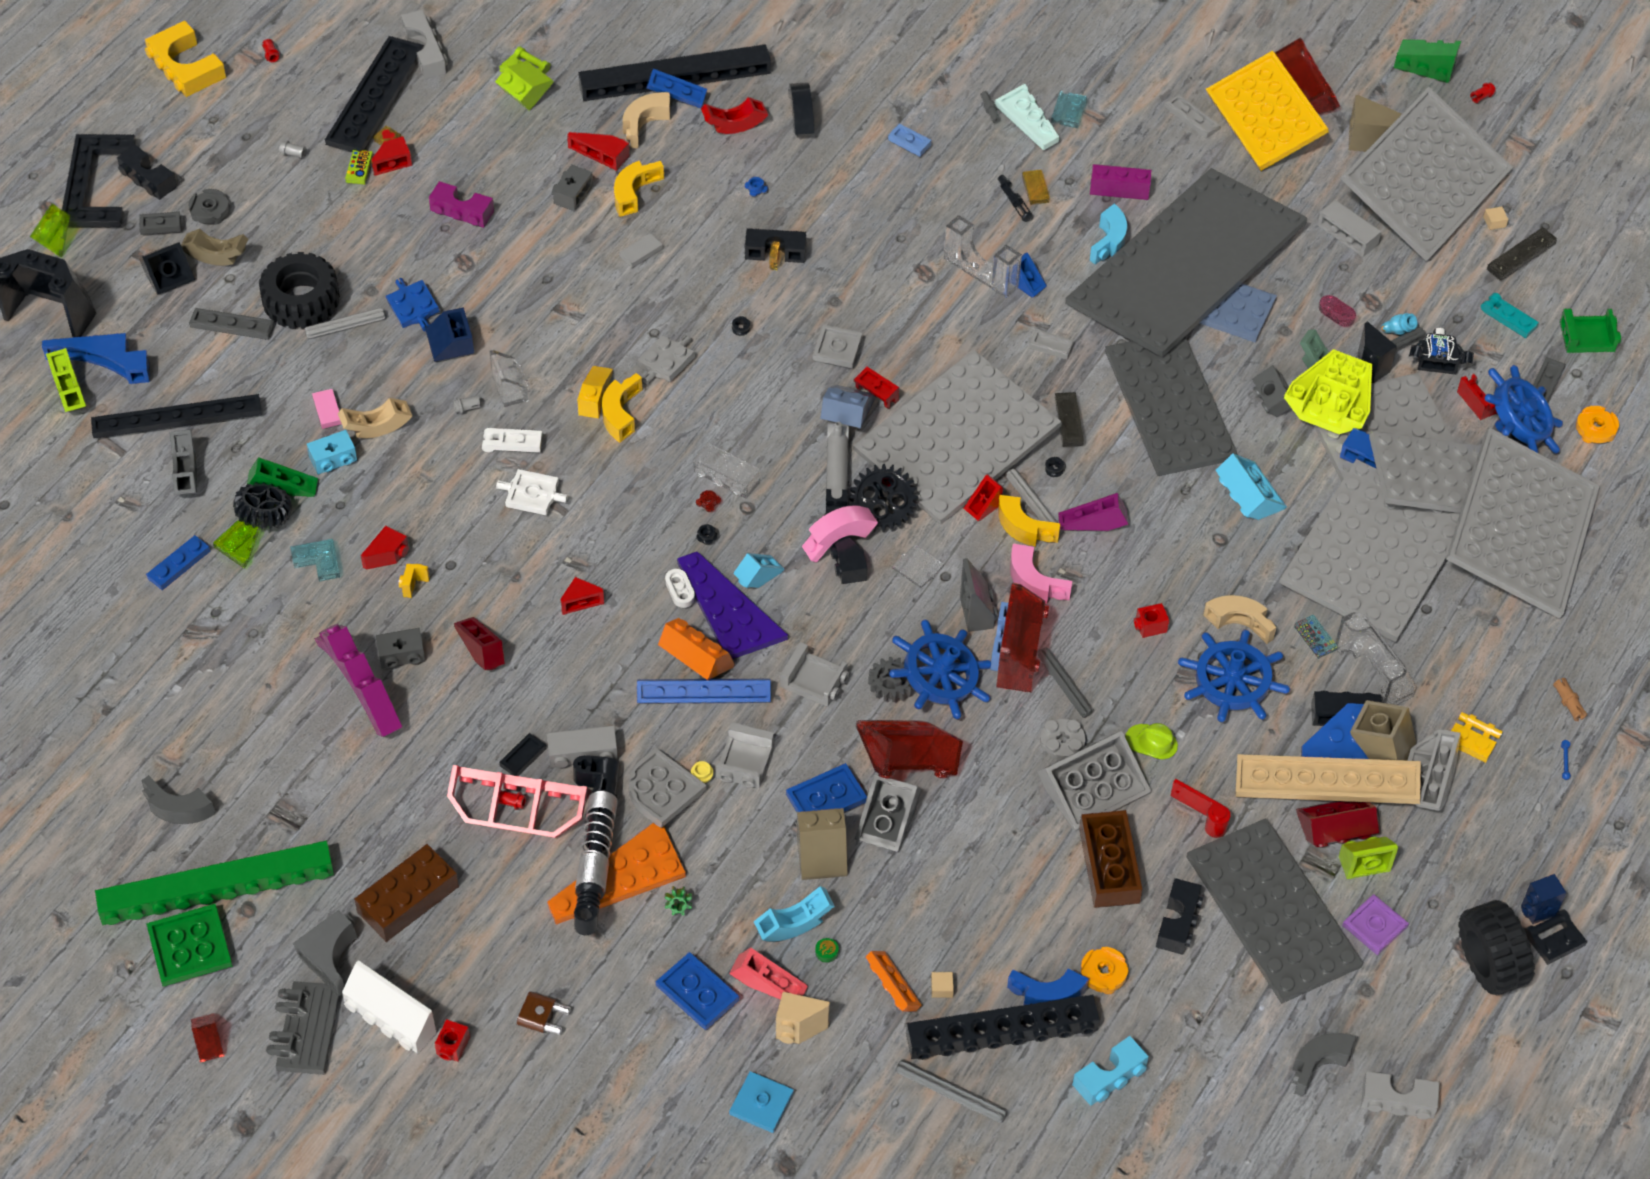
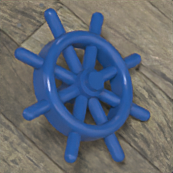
M1516 365L1510 367L1512 378L1504 380L1496 369L1490 368L1488 374L1498 386L1495 389L1494 395H1485V401L1495 405L1500 420L1495 422L1497 430L1504 436H1508L1511 433L1520 441L1528 444L1529 449L1537 453V444L1542 441L1545 442L1553 453H1559L1560 447L1550 435L1553 432L1554 426L1559 428L1563 425V422L1553 417L1550 406L1543 396L1546 392L1545 387L1540 386L1537 389L1528 381L1521 379Z
M924 619L921 622L924 636L918 638L912 645L899 636L892 638V642L906 651L907 654L904 660V668L890 670L889 676L891 678L907 677L912 688L919 694L914 704L916 709H921L927 700L938 704H949L953 718L960 719L962 714L958 702L965 699L970 693L983 702L990 700V696L975 685L978 681L979 670L991 668V661H976L971 651L963 644L967 637L966 630H960L956 638L945 634L933 633L930 622ZM929 648L932 658L921 650ZM939 648L946 650L944 654H940ZM916 658L928 666L917 667ZM958 658L961 663H955V660ZM965 671L966 680L955 672ZM922 675H930L931 678L927 682ZM950 680L961 688L953 690ZM938 682H941L944 690L935 687Z
M1248 630L1242 631L1239 641H1224L1217 644L1208 632H1204L1202 639L1209 648L1203 652L1199 661L1183 657L1178 660L1180 666L1196 670L1198 687L1185 692V699L1190 700L1203 694L1207 700L1220 707L1217 716L1219 722L1226 720L1229 709L1243 710L1247 708H1252L1258 718L1263 720L1267 714L1259 703L1266 697L1269 690L1284 694L1290 692L1288 685L1272 681V668L1270 664L1281 660L1283 653L1278 651L1265 657L1260 650L1248 644L1250 637ZM1225 655H1231V660L1229 661ZM1245 658L1252 662L1246 666L1243 664ZM1217 659L1223 668L1210 665L1209 663ZM1259 669L1262 678L1247 674ZM1206 673L1217 675L1220 677L1212 681H1209ZM1245 683L1258 686V688L1251 692ZM1224 684L1226 685L1224 693L1216 689ZM1238 688L1242 696H1233L1234 689Z

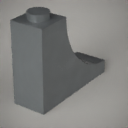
M339 910L293 943L298 957L338 996L342 995L345 987L341 976L338 974L339 960L346 947L357 937L354 930L355 922L349 915L344 916Z

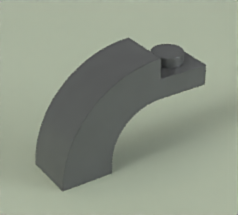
M192 430L169 432L173 459L172 481L174 495L196 493L197 467Z
M149 775L141 780L144 787L142 793L148 800L151 812L166 822L193 824L215 815L212 801L199 788L189 794L177 796L166 793Z
M1330 1033L1318 1036L1305 1044L1298 1053L1292 1069L1296 1071L1292 1082L1296 1084L1294 1094L1304 1096L1309 1079L1318 1067L1325 1064H1337L1345 1067L1356 1036L1344 1033Z

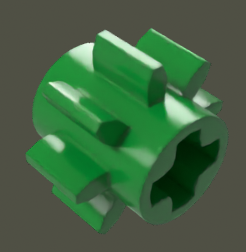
M673 886L671 894L665 893V899L668 900L665 903V909L670 908L673 916L675 913H681L684 916L686 908L692 909V903L689 901L692 899V893L687 894L685 886L681 889H676Z

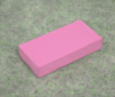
M333 389L312 393L322 429L341 425L342 423L338 416L339 409Z

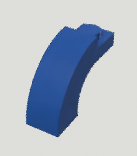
M1067 969L1065 974L1056 981L1039 982L1012 970L1008 976L1007 988L1016 995L1024 996V1005L1083 996L1087 991L1089 978Z

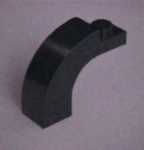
M808 82L789 84L788 97L791 100L794 134H815L810 85Z

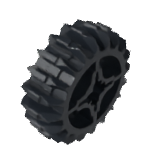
M256 482L253 485L246 484V487H240V490L236 492L233 501L235 516L239 518V521L244 522L245 526L260 527L261 530L263 528L271 530L272 526L278 528L280 524H285V521L289 520L292 510L290 495L286 494V490H281L280 486L274 487L272 483L269 485L264 482L262 484Z

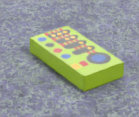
M353 150L345 177L346 183L366 184L371 159L373 158L372 151L362 150L359 152Z

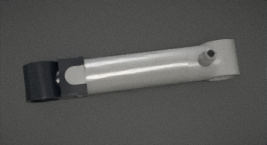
M828 422L826 514L836 509L847 507L849 425L841 424V422Z

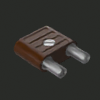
M529 991L516 1024L541 1033L548 1031L560 1035L562 1027L550 1024L549 1022L554 1011L568 1015L571 1007L557 1003V999Z

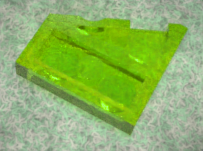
M51 204L30 237L62 258L70 215L56 205Z
M237 520L213 542V546L239 566L245 568L259 535V527L245 526L244 522Z

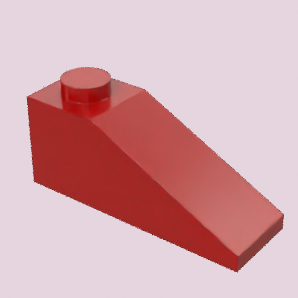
M569 132L567 134L569 149L616 171L630 157L629 143L613 135Z

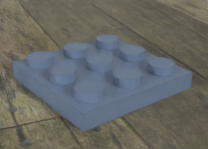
M1241 284L1206 316L1200 324L1256 343L1277 295Z

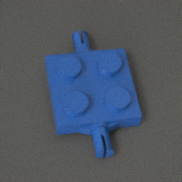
M402 278L397 279L395 283L399 290L386 295L388 304L402 328L419 323L422 330L425 331L429 326L427 319L440 312L438 305L423 280L406 286Z

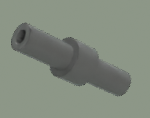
M983 91L980 95L984 102V109L990 115L993 123H998L1000 118L996 112L997 107L994 101L990 99L988 92Z

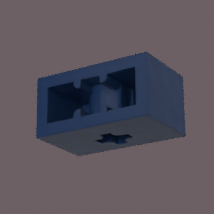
M1555 874L1531 882L1528 887L1521 909L1532 925L1555 916L1561 907L1567 892Z

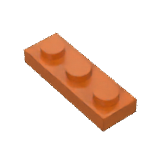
M870 951L866 956L870 963V968L878 975L884 989L891 994L895 1000V1005L903 1012H916L922 1005L886 952Z

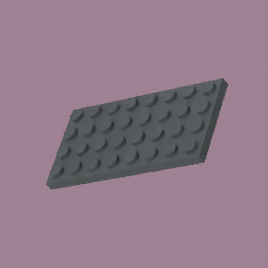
M1186 337L1163 357L1133 341L1105 347L1109 363L1157 476L1220 464L1233 453L1238 455Z
M1266 818L1187 852V859L1281 1004L1362 968L1363 962Z

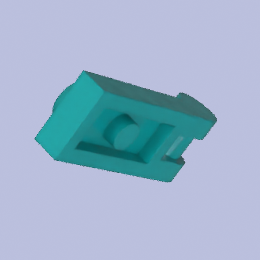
M1492 293L1489 296V300L1484 301L1480 306L1484 313L1525 339L1538 328V321L1504 301L1498 293Z

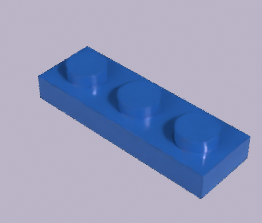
M655 69L652 70L647 89L658 93L670 92L671 98L700 109L707 92L706 88Z
M194 535L146 574L147 579L163 591L211 552L210 547Z

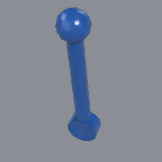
M1563 740L1561 743V748L1564 752V772L1562 773L1564 780L1571 778L1568 770V749L1570 747L1568 740Z

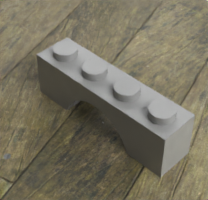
M423 9L402 14V29L407 40L419 42L425 46L421 51L417 52L418 66L423 78L428 79L446 74L445 66L448 65L446 55L442 54L440 41L436 42L435 30L430 28L431 21L429 16H425Z

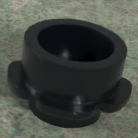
M704 524L699 527L698 534L696 535L699 542L711 544L713 540L717 539V533L712 525Z

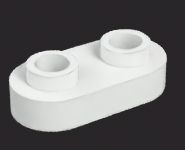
M681 569L668 571L665 576V582L674 604L681 608L691 606L694 603L695 596L686 573Z

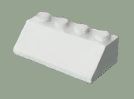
M359 960L355 963L342 992L345 1007L353 1013L358 1012L368 1024H375L380 1027L383 1034L391 1038L393 1036L404 1049L408 1051L413 1050L418 1054L436 1034L432 1010Z

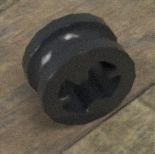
M738 316L733 319L732 332L735 335L744 336L749 333L750 321L746 317Z
M1059 457L1048 458L1045 463L1047 475L1050 477L1061 476L1064 472L1063 460Z

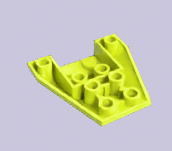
M1333 349L1292 381L1284 395V399L1299 419L1336 434L1352 431L1353 428L1360 429L1370 414L1372 364Z

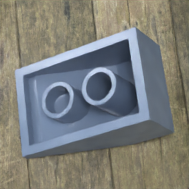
M840 385L828 387L823 397L820 419L841 422V424L861 428L876 396L869 392Z

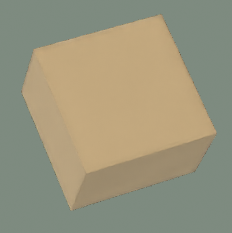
M1503 207L1485 209L1483 218L1489 230L1505 228L1507 226L1508 218Z
M931 972L932 998H953V972Z

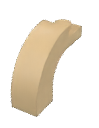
M670 92L644 95L627 107L623 115V134H626V139L630 140L631 148H638L639 130L644 124L653 120H670Z

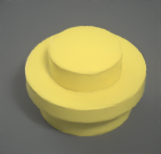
M699 761L691 768V774L703 783H706L713 777V768L707 762Z

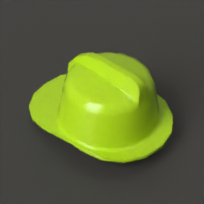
M1137 724L1130 727L1125 734L1130 749L1137 753L1163 760L1171 758L1177 752V740L1169 727L1164 724Z

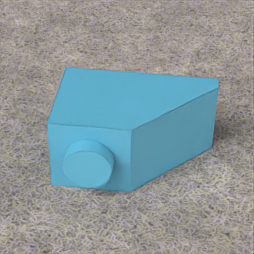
M747 553L733 574L739 579L738 582L746 588H759L782 573L784 568L771 555Z

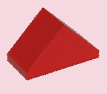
M986 474L963 509L977 521H981L998 508L999 496L1003 494V486Z
M575 577L560 599L562 615L604 604L603 589Z

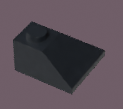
M180 242L138 257L145 275L157 295L195 280Z

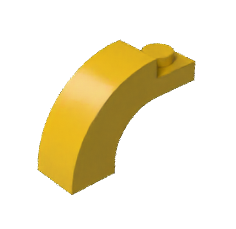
M999 496V520L1004 530L1012 538L1036 547L1037 540L1058 543L1060 523L1039 521L1028 517L1021 509V497Z

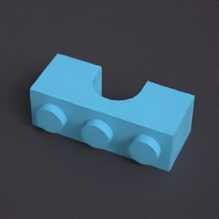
M1131 1036L1111 1049L1110 1061L1116 1067L1114 1070H1101L1094 1062H1091L1074 1074L1072 1085L1090 1106L1097 1101L1099 1103L1103 1102L1108 1098L1110 1092L1115 1089H1122L1130 1078L1142 1075L1147 1069L1148 1055Z

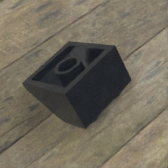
M1367 321L1364 324L1358 348V359L1372 364L1371 383H1375L1390 373L1397 346Z

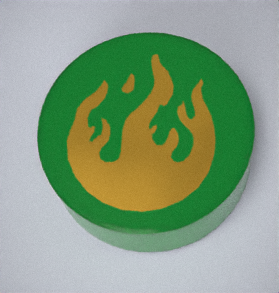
M830 938L819 940L815 946L817 959L825 963L834 961L838 956V944Z

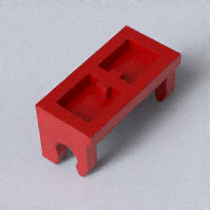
M868 366L854 378L855 387L858 390H861L863 387L884 401V406L887 409H890L891 401L895 404L899 401V387Z
M1473 373L1469 381L1466 376L1461 377L1457 393L1476 416L1483 420L1497 414L1495 405L1485 401L1486 394L1476 384L1477 376Z

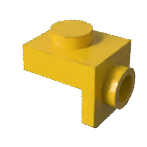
M406 564L404 575H400L399 588H402L403 597L412 598L416 581L429 582L428 566Z

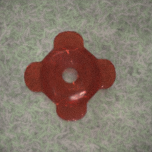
M711 490L703 491L700 494V499L696 500V505L703 507L707 512L714 511V507L721 503V498Z

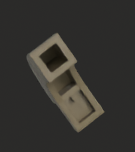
M199 228L187 233L181 246L186 254L196 260L217 266H227L234 264L237 256H240L245 251L248 238L241 234L228 240H220L207 235Z

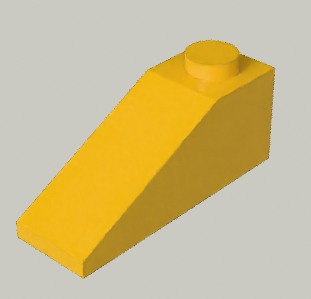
M592 366L582 383L577 399L579 416L599 419L602 410V398L609 386L613 369Z

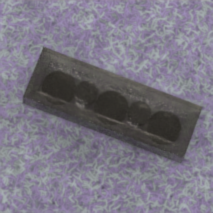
M1076 392L1055 393L1057 417L1061 421L1059 429L1062 447L1083 446L1084 438Z

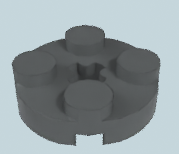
M205 189L199 195L197 193L194 194L188 204L192 219L200 223L220 224L230 209L228 198L224 196V193L217 189Z

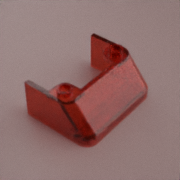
M1012 583L1001 643L996 687L1031 693L1034 672H1039L1040 659H1036L1041 625L1043 624V618L1047 619L1049 606L1045 605L1044 599L1018 583Z

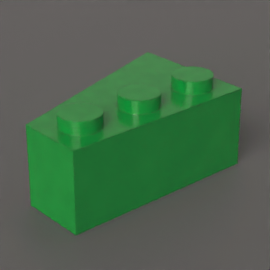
M1402 39L1396 55L1394 68L1449 83L1455 68L1461 41L1444 43V40H1438L1437 43L1426 42V40Z

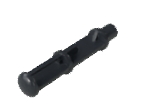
M1000 175L998 177V181L1001 184L1000 187L1022 221L1027 222L1031 220L1033 214L1020 195L1013 193L1010 188L1011 181L1007 180L1004 175ZM1022 203L1025 205L1029 212L1025 211V209L1021 205ZM1016 207H1019V209L1023 213V216H1021Z

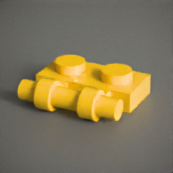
M1461 712L1458 720L1466 724L1462 726L1455 723L1451 730L1461 733L1459 750L1486 763L1497 743L1489 739L1490 736L1499 739L1503 731L1495 728L1496 725L1490 722L1487 724L1478 720L1477 716L1473 714L1468 715ZM1472 727L1483 731V735L1471 730Z

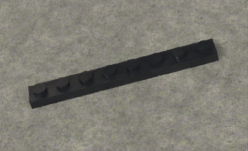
M259 394L96 416L91 417L92 435L95 439L262 415Z

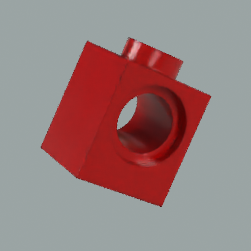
M1162 603L1137 608L1134 626L1137 631H1140L1142 638L1167 633L1169 618Z
M446 1019L434 1043L436 1054L446 1061L454 1060L459 1062L470 1039L469 1027ZM449 1041H456V1043L452 1045L446 1044Z

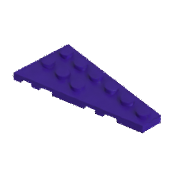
M698 552L677 558V564L686 573L694 590L695 599L718 644L730 654L732 660L788 640V634Z

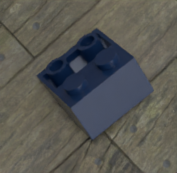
M464 307L443 311L425 329L434 362L474 354L473 338Z

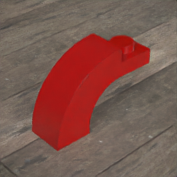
M747 97L739 106L731 109H721L708 104H704L701 108L705 121L710 125H714L717 133L721 134L744 132L755 127L768 116L763 102Z

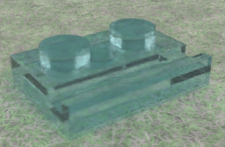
M1060 91L1051 117V123L1055 121L1059 122V125L1078 129L1087 102V96L1073 93L1064 94L1063 91Z

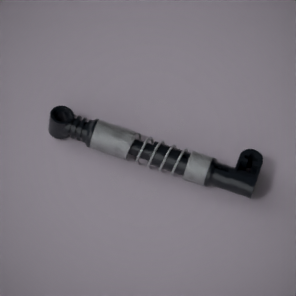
M581 755L573 762V781L575 784L581 787L593 788L588 798L586 821L588 823L584 826L586 833L583 834V839L585 842L581 846L584 851L580 854L575 886L577 903L574 910V929L577 933L584 936L593 934L598 927L599 905L606 888L609 866L608 858L610 857L609 849L612 845V830L617 810L618 798L615 793L619 772V762L614 758ZM608 851V856L606 857L603 853Z

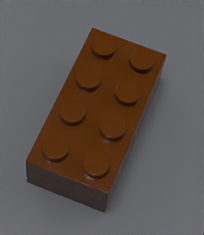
M1127 811L1081 814L1079 832L1094 908L1139 904L1142 885Z
M426 844L355 897L357 913L385 942H388L459 887L457 873Z

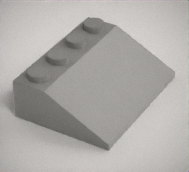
M1122 731L1111 734L1037 771L1047 793L1073 830L1079 829L1081 814L1111 812L1151 792Z

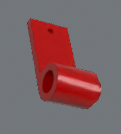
M1175 778L1170 796L1207 816L1205 831L1209 836L1213 838L1223 837L1227 832L1231 817L1229 809Z

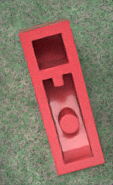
M749 948L738 955L729 973L746 986L780 1000L783 992L803 996L808 985L753 948Z

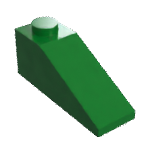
M258 457L249 470L247 484L253 485L254 482L262 484L264 482L269 485L272 483L274 487L280 486L281 490H286V494L290 496L314 497L318 478Z

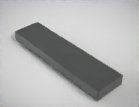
M195 308L189 325L190 328L269 340L274 328V320Z

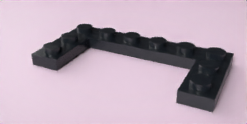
M76 134L60 216L61 227H121L123 218L122 207H85L94 154H122L135 145V135Z

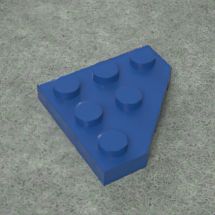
M1348 703L1301 746V757L1369 759L1350 734L1364 704Z

